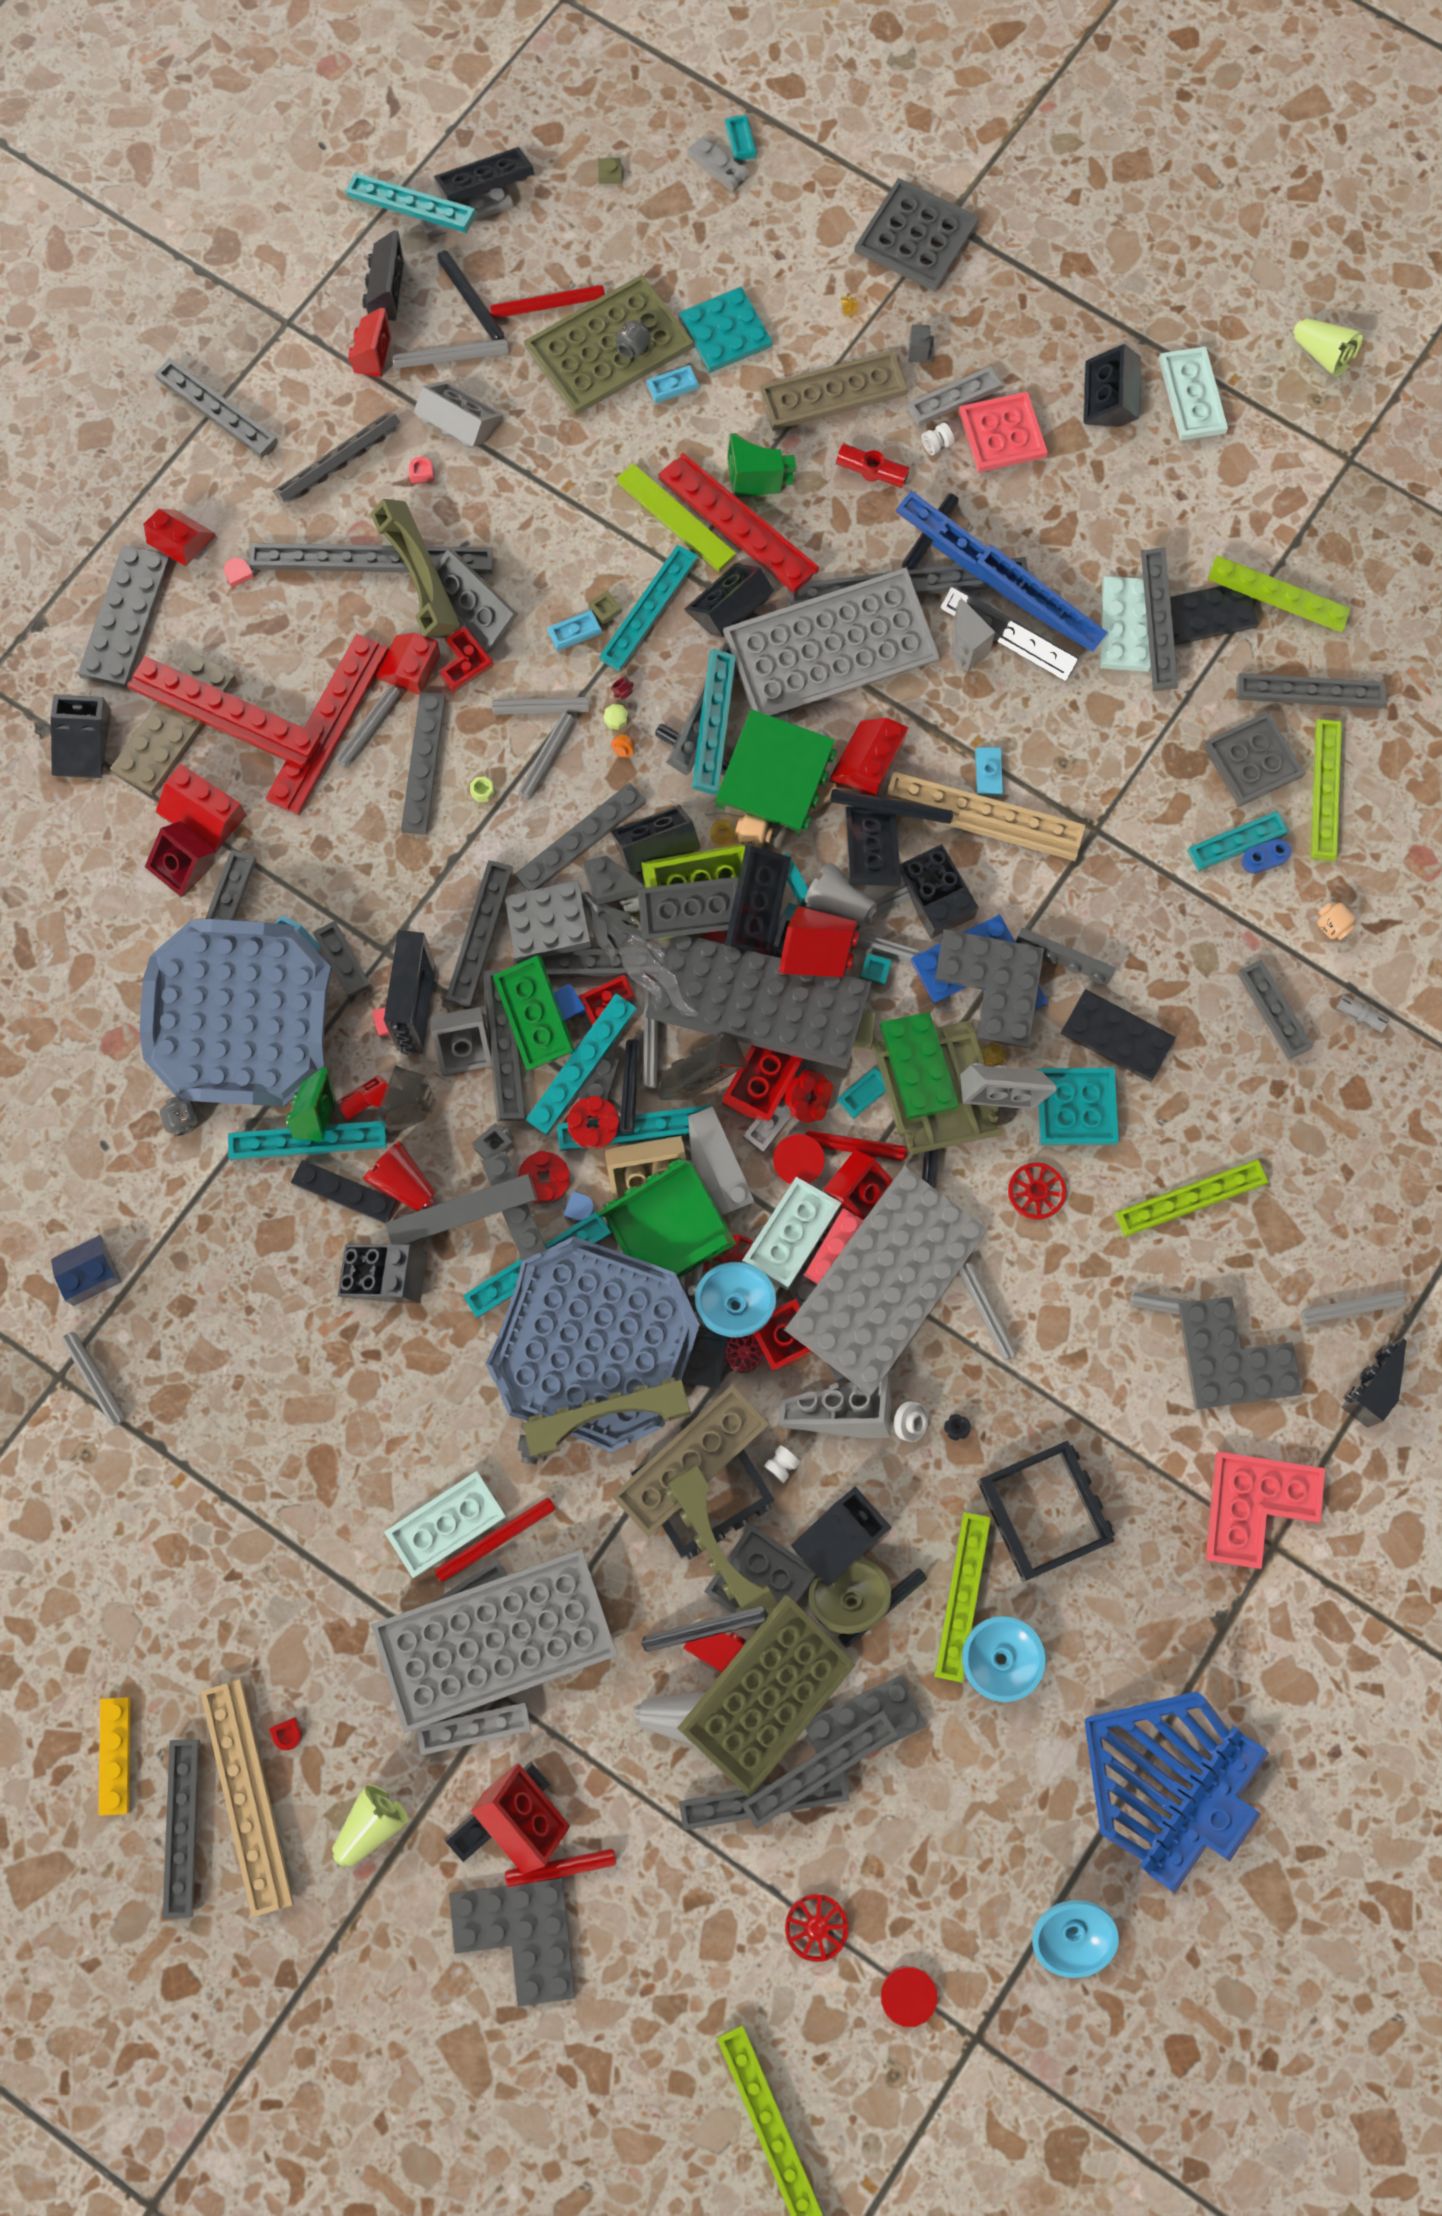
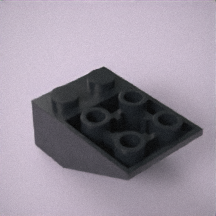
M54 694L51 711L52 776L102 778L111 709L104 697Z
M943 844L900 864V872L917 915L931 939L942 934L944 929L951 930L975 918L979 907Z
M345 1245L337 1296L392 1303H421L428 1252L412 1245Z
M1404 1338L1396 1342L1391 1341L1387 1346L1383 1345L1374 1355V1358L1377 1359L1371 1367L1368 1365L1358 1377L1361 1379L1360 1383L1356 1387L1352 1386L1343 1397L1346 1401L1341 1408L1367 1428L1383 1422L1399 1401L1407 1342Z
M855 1486L810 1526L791 1547L823 1584L828 1587L886 1538L892 1527Z

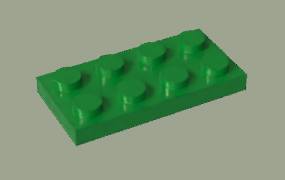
M537 955L493 975L527 1071H532L576 1052L541 956Z
M930 1011L881 1022L879 1026L908 1120L958 1109L959 1103Z

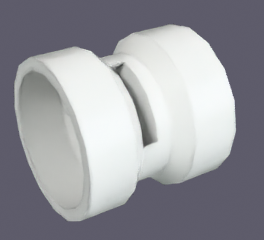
M946 423L939 424L935 430H928L921 436L926 451L932 456L940 452L942 447L947 448L954 444L953 433Z
M780 1445L775 1451L774 1460H768L763 1467L784 1484L789 1477L788 1471L796 1469L801 1462L789 1450Z

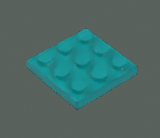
M742 286L679 312V320L693 341V345L709 373L772 347V340Z
M1037 1068L1036 1071H1042L1056 1085V1091L1038 1105L1039 1146L1117 1145L1119 1143L1115 1068Z

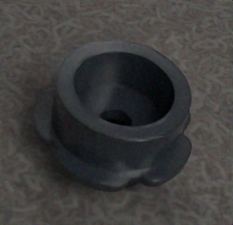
M959 1414L951 1415L949 1420L944 1423V1430L952 1440L965 1439L970 1433L969 1420ZM955 1425H959L960 1429L956 1430Z

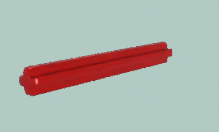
M600 284L490 305V311L493 318L496 319L594 301L604 296L605 292L603 285Z
M545 1498L436 1568V1576L441 1582H445L555 1511L556 1508L550 1498Z

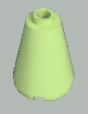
M1310 318L1299 321L1294 329L1295 340L1331 375L1336 377L1342 375L1349 368L1350 365L1346 363L1350 357L1355 359L1363 340V336L1358 330Z
M367 1784L361 1790L332 1847L333 1857L341 1866H354L403 1829L408 1822V1815L402 1805L397 1800L391 1803L386 1798L389 1793L376 1785Z

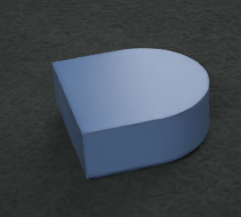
M572 1191L564 1217L580 1222L593 1214V1202L588 1196Z

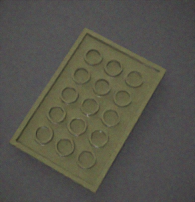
M643 274L524 340V346L574 415H577L693 348V341ZM627 321H641L648 328L650 342L639 357L627 358L617 350L616 335Z
M785 1595L767 1617L766 1621L756 1630L677 1729L738 1788L751 1797L856 1664L790 1597Z

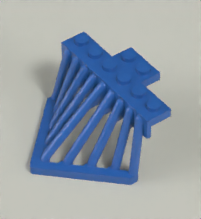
M1197 1691L1098 1714L1085 1719L1099 1829L1105 1838L1141 1859L1142 1862L1139 1866L1149 1876L1174 1894L1206 1847L1228 1862L1231 1861L1261 1816L1256 1809L1239 1798L1269 1754L1264 1747L1243 1735L1235 1726L1229 1731L1208 1700ZM1200 1708L1223 1742L1220 1746L1215 1743L1187 1710ZM1174 1713L1213 1756L1211 1760L1208 1761L1160 1716ZM1148 1720L1203 1771L1201 1775L1175 1758L1139 1728L1135 1722ZM1120 1726L1191 1784L1193 1786L1191 1790H1188L1112 1733L1109 1728ZM1102 1739L1181 1799L1183 1802L1180 1806L1103 1749ZM1106 1765L1173 1815L1172 1818L1168 1819L1157 1813L1113 1779L1107 1777ZM1109 1791L1162 1829V1833L1157 1834L1117 1806L1111 1804ZM1113 1819L1153 1845L1152 1848L1145 1849L1115 1830Z

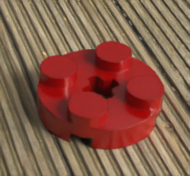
M804 1070L800 1072L803 1074L798 1078L794 1077L789 1082L785 1093V1104L789 1106L790 1116L796 1120L805 1123H811L815 1120L821 1121L826 1116V1110L830 1104L834 1087L832 1082L828 1081L823 1074L812 1070ZM811 1093L810 1099H806V1095Z
M599 1096L584 1098L574 1104L567 1116L569 1135L580 1147L604 1148L612 1143L617 1136L619 1128L618 1113L610 1102L601 1099ZM589 1118L599 1119V1127L597 1129L593 1126L590 1128L586 1126L589 1123Z
M537 1151L535 1154L527 1157L519 1168L518 1177L531 1174L538 1200L532 1201L534 1203L556 1202L568 1191L570 1185L569 1169L566 1162L554 1153ZM539 1173H550L548 1176L550 1179L549 1183L544 1181L540 1184L538 1182L540 1179Z

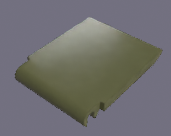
M970 1021L935 1028L959 1103L958 1109L911 1120L907 1118L884 1039L872 1041L899 1137H905L907 1148L911 1155L1002 1134V1128H997L998 1106L964 1104L962 1100L960 1074L971 1064L983 1063L985 1065L975 1031Z

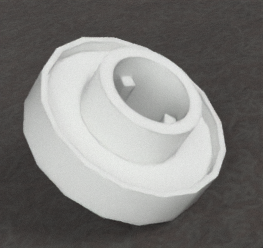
M912 1401L902 1404L894 1417V1429L897 1436L904 1441L916 1442L925 1434L928 1426V1415L925 1407L920 1403Z

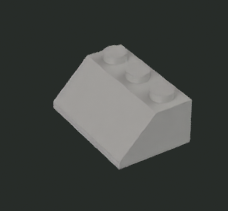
M446 381L422 386L413 412L420 416L421 421L439 427L443 434L458 438L462 445L469 448L484 444L504 415Z
M974 1063L960 1074L964 1104L1035 1109L1056 1091V1085L1042 1071H1033L1028 1067L1011 1069L1005 1065L990 1067L985 1066L983 1063Z

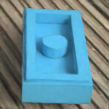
M691 365L646 380V385L655 404L699 389V383Z
M592 610L547 627V632L557 652L602 634V630Z
M976 747L977 795L1002 797L1001 747Z

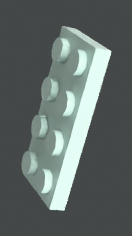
M1206 347L1160 353L1159 363L1180 441L1226 434L1228 426Z
M1104 576L1102 580L1101 627L1108 633L1101 641L1100 668L1149 672L1151 664L1143 579Z
M796 1177L742 1260V1263L757 1267L768 1276L770 1281L788 1291L839 1210L841 1202Z
M476 1471L384 1533L412 1578L415 1579L507 1517L478 1471Z

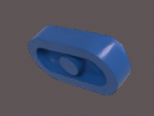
M1274 839L1251 847L1244 853L1241 859L1242 867L1251 874H1258L1281 866L1290 858L1291 847L1282 839ZM1275 848H1280L1283 853L1276 852ZM1252 856L1259 857L1260 861H1255Z

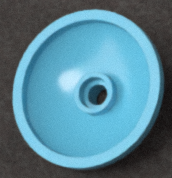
M741 1262L725 1263L711 1269L700 1280L695 1293V1306L702 1322L712 1331L728 1337H743L757 1332L769 1322L776 1305L774 1286L768 1276L757 1267ZM734 1305H738L740 1308L738 1310H733L731 1307Z
M1006 1616L993 1617L979 1623L966 1638L962 1651L964 1673L971 1686L988 1699L998 1702L1020 1700L1029 1695L1038 1686L1044 1674L1046 1659L1042 1642L1036 1632L1021 1620ZM998 1654L1005 1656V1662L1002 1665L996 1661Z
M1081 1900L1066 1901L1049 1908L1036 1922L1032 1934L1033 1949L1038 1961L1050 1972L1067 1978L1086 1977L1102 1970L1113 1959L1119 1943L1117 1927L1111 1915L1102 1907Z

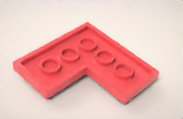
M1216 1452L1205 1561L1262 1569L1267 1515L1313 1523L1321 1522L1325 1468Z

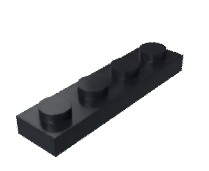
M301 1160L290 1182L293 1186L383 1224L389 1221L398 1202L390 1196L305 1160Z
M532 1761L523 1768L542 1792L550 1786L549 1781ZM471 1814L444 1839L464 1863L492 1836L477 1818Z

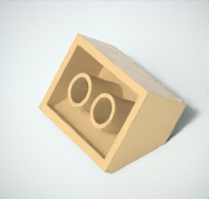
M678 1136L604 1149L613 1199L619 1200L626 1196L625 1191L634 1186L640 1187L647 1183L646 1179L657 1172L661 1174L668 1170V1165L677 1159L686 1160L682 1137Z

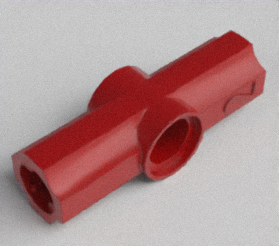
M844 443L841 445L836 459V465L861 473L867 481L874 482L880 480L899 488L904 487L910 471V467L884 458L883 454L878 450L866 452Z

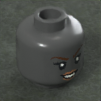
M627 321L616 335L617 350L627 358L639 357L648 346L650 334L644 323L641 321Z
M181 1096L167 1099L165 1101L166 1105L160 1109V1116L165 1131L173 1133L175 1137L193 1132V1127L198 1123L193 1103L189 1100H182Z

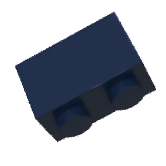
M100 1235L51 1259L55 1281L64 1300L72 1306L122 1282Z

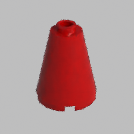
M399 1140L377 1160L373 1166L374 1168L372 1170L369 1169L362 1178L368 1184L417 1212L421 1208L423 1210L429 1208L436 1201L433 1198L436 1192Z

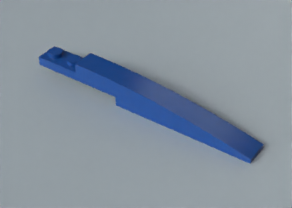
M912 490L897 507L895 512L934 540L932 545L992 589L1093 652L1108 633L992 544L986 547Z

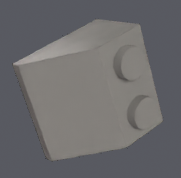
M961 598L958 601L952 624L951 656L958 667H963L968 672L989 655L995 632Z
M481 1007L430 1017L431 1032L442 1076L492 1066Z

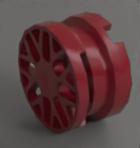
M753 1335L732 1337L727 1343L725 1350L726 1362L729 1367L738 1373H750L759 1366L763 1351Z

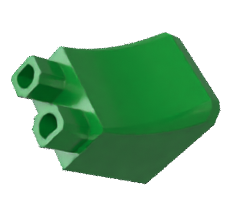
M737 433L729 434L727 463L732 494L734 496L743 498L777 494L781 492V486L793 485V472H796L794 455L782 456L781 449L761 447L743 439Z

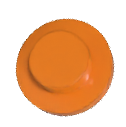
M620 734L613 738L611 747L616 755L631 757L634 753L635 742L628 735Z

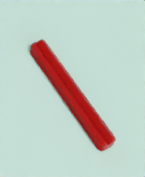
M810 1130L805 1133V1135H809L817 1140L821 1148L851 1153L857 1150L866 1155L903 1161L906 1157L907 1149L902 1145Z
M613 1849L549 1861L546 1866L522 1874L518 1868L505 1871V1881L507 1887H513L613 1867L616 1865V1856Z

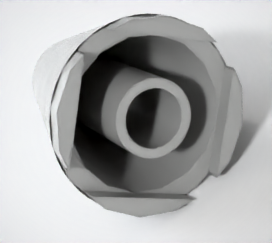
M832 863L825 865L820 870L824 873L820 879L815 878L805 898L807 905L805 906L811 910L858 921L857 924L862 926L867 923L871 924L878 914L876 903L857 885L849 884V878L836 865Z
M702 1690L644 1699L642 1704L636 1708V1722H640V1727L645 1730L693 1745L677 1727L707 1691Z

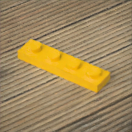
M131 1697L100 1699L98 1816L130 1813Z

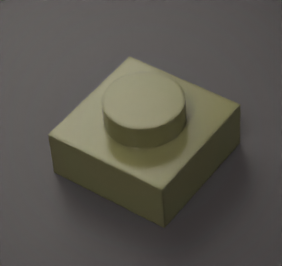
M598 158L599 184H622L621 158Z
M605 591L588 603V609L593 611L602 626L622 613L621 606L608 591Z

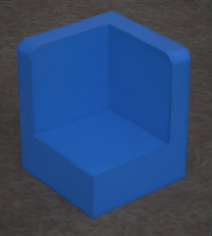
M571 984L554 992L564 1021L580 1014L581 1018L586 1016L585 1007Z

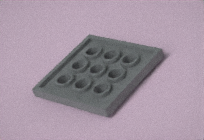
M898 178L856 243L854 252L936 292L977 226L979 216ZM907 204L912 206L913 209L904 210L901 206ZM929 214L933 219L925 220L922 216ZM899 222L902 226L893 227L891 223ZM949 224L953 226V229L946 230L942 226ZM917 231L920 232L922 236L914 237L911 235V233ZM888 239L891 243L884 245L880 240ZM938 241L943 246L934 247L931 243ZM909 249L912 253L904 255L900 250ZM929 259L932 263L925 265L921 263V260Z

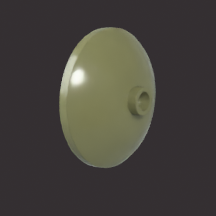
M860 1559L828 1587L816 1575L809 1589V1604L813 1615L824 1627L838 1633L852 1634L870 1629L885 1616L891 1603V1587L886 1574L876 1564L865 1559ZM851 1603H856L853 1607L848 1606Z

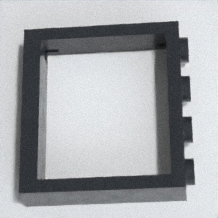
M398 930L384 1023L397 1051H400L401 1054L409 1055L423 1053L436 964L425 933Z
M1068 1440L976 1481L1022 1582L1115 1542L1113 1538L1115 1534L1111 1528L1113 1526L1109 1520L1105 1521L1101 1512L1103 1510L1102 1502L1098 1495H1093L1089 1487L1092 1484L1091 1479L1085 1469L1081 1470L1078 1460H1080L1078 1451L1076 1452L1073 1445L1070 1446ZM1060 1454L1099 1539L1032 1569L994 1482Z
M744 1449L737 1456L763 1498L711 1529L717 1543L726 1538L724 1533L729 1529L734 1528L737 1531L749 1524L747 1518L756 1513L760 1517L771 1510L770 1504L775 1500ZM644 1465L632 1471L631 1476L633 1477ZM669 1520L662 1525L681 1559L687 1556L688 1560L702 1553L695 1540L684 1546Z

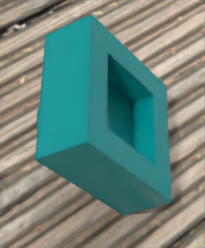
M867 953L860 979L884 986L892 960Z

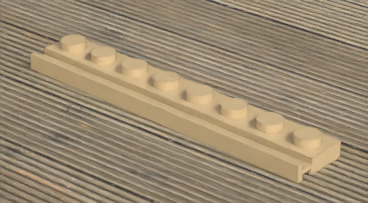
M894 771L886 794L887 799L952 810L953 819L951 824H941L1073 861L1077 858L1085 829L1084 824Z
M242 1679L200 1691L251 1917L294 1905Z

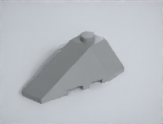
M713 1106L688 1116L691 1161L696 1167L720 1214L724 1215L753 1203L754 1200Z
M885 1375L870 1396L853 1382H847L838 1385V1383L829 1385L830 1388L816 1393L810 1391L781 1400L779 1427L859 1438H890L892 1406L888 1375Z

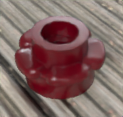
M627 677L618 679L611 686V690L614 693L613 697H620L621 699L629 697L633 693L634 683L629 681Z

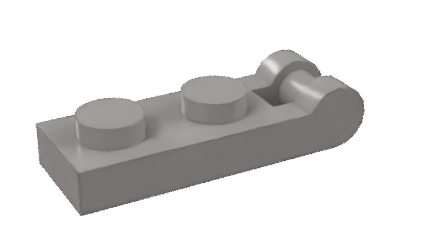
M704 135L688 148V156L729 191H733L738 187L740 181L743 182L749 177V172L743 165L739 166Z

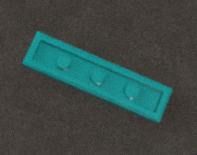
M1276 811L1193 845L1187 851L1199 872L1243 854L1251 847L1284 837L1289 831L1280 814Z

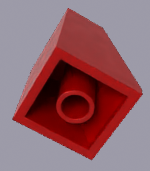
M798 906L787 928L779 973L843 977L846 969H851L855 954H851L852 946L856 947L860 932L856 931L858 921Z

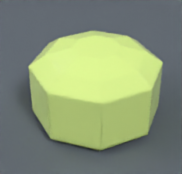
M612 704L605 709L604 722L609 729L620 730L627 725L628 712L623 705Z
M486 776L476 777L470 784L471 796L478 802H488L495 795L493 782Z

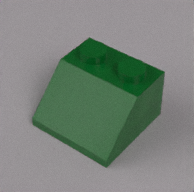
M323 1067L301 1083L299 1091L294 1094L292 1112H288L286 1118V1125L290 1128L293 1139L324 1140L336 1104L328 1068Z

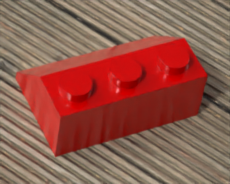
M887 717L860 721L832 772L830 780L861 794L877 796L904 745L909 727Z
M181 763L165 782L155 811L172 824L181 821L217 851L246 816L241 803Z
M751 1045L723 1096L722 1105L745 1117L769 1122L785 1094L789 1082L793 1079L804 1058Z
M519 1763L515 1764L488 1787L471 1809L472 1814L522 1874L546 1866L570 1828L569 1823Z

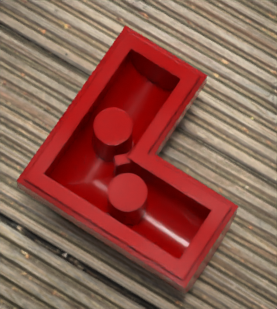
M465 626L445 639L447 645L458 657L439 670L442 680L452 693H455L494 666L492 659Z
M625 974L578 995L592 1026L615 994H618L628 1002L636 999Z
M377 1075L337 1100L336 1104L346 1119L349 1120L371 1105L375 1107L385 1106L390 1101L392 1092L388 1083L380 1075Z

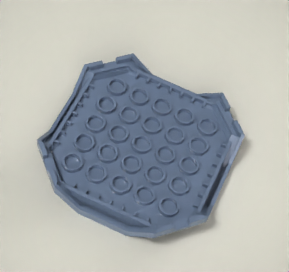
M219 919L190 920L149 957L142 983L139 1030L143 1060L175 1096H181L182 1100L285 1107L293 1100L295 1092L299 1091L301 1083L321 1068H326L324 1033L327 990L332 967L296 926Z
M573 1236L554 1247L522 1261L516 1288L506 1316L485 1364L498 1387L509 1416L529 1421V1417L544 1414L545 1417L556 1415L555 1410L571 1407V1410L581 1408V1403L597 1399L598 1403L607 1401V1396L614 1393L623 1392L624 1396L634 1393V1388L643 1385H649L650 1388L661 1386L660 1381L675 1377L676 1381L682 1380L700 1323L675 1272ZM622 1412L593 1420L570 1435L594 1444L606 1451L613 1452L663 1428L666 1422L663 1416L653 1413Z

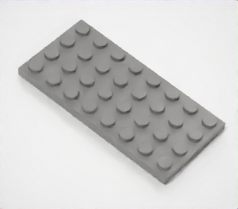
M907 568L723 628L729 650L732 655L736 656L735 666L750 708L771 717L937 662L940 659Z
M904 1166L784 1330L870 1396L988 1229Z
M582 1549L371 1624L404 1733L618 1656Z

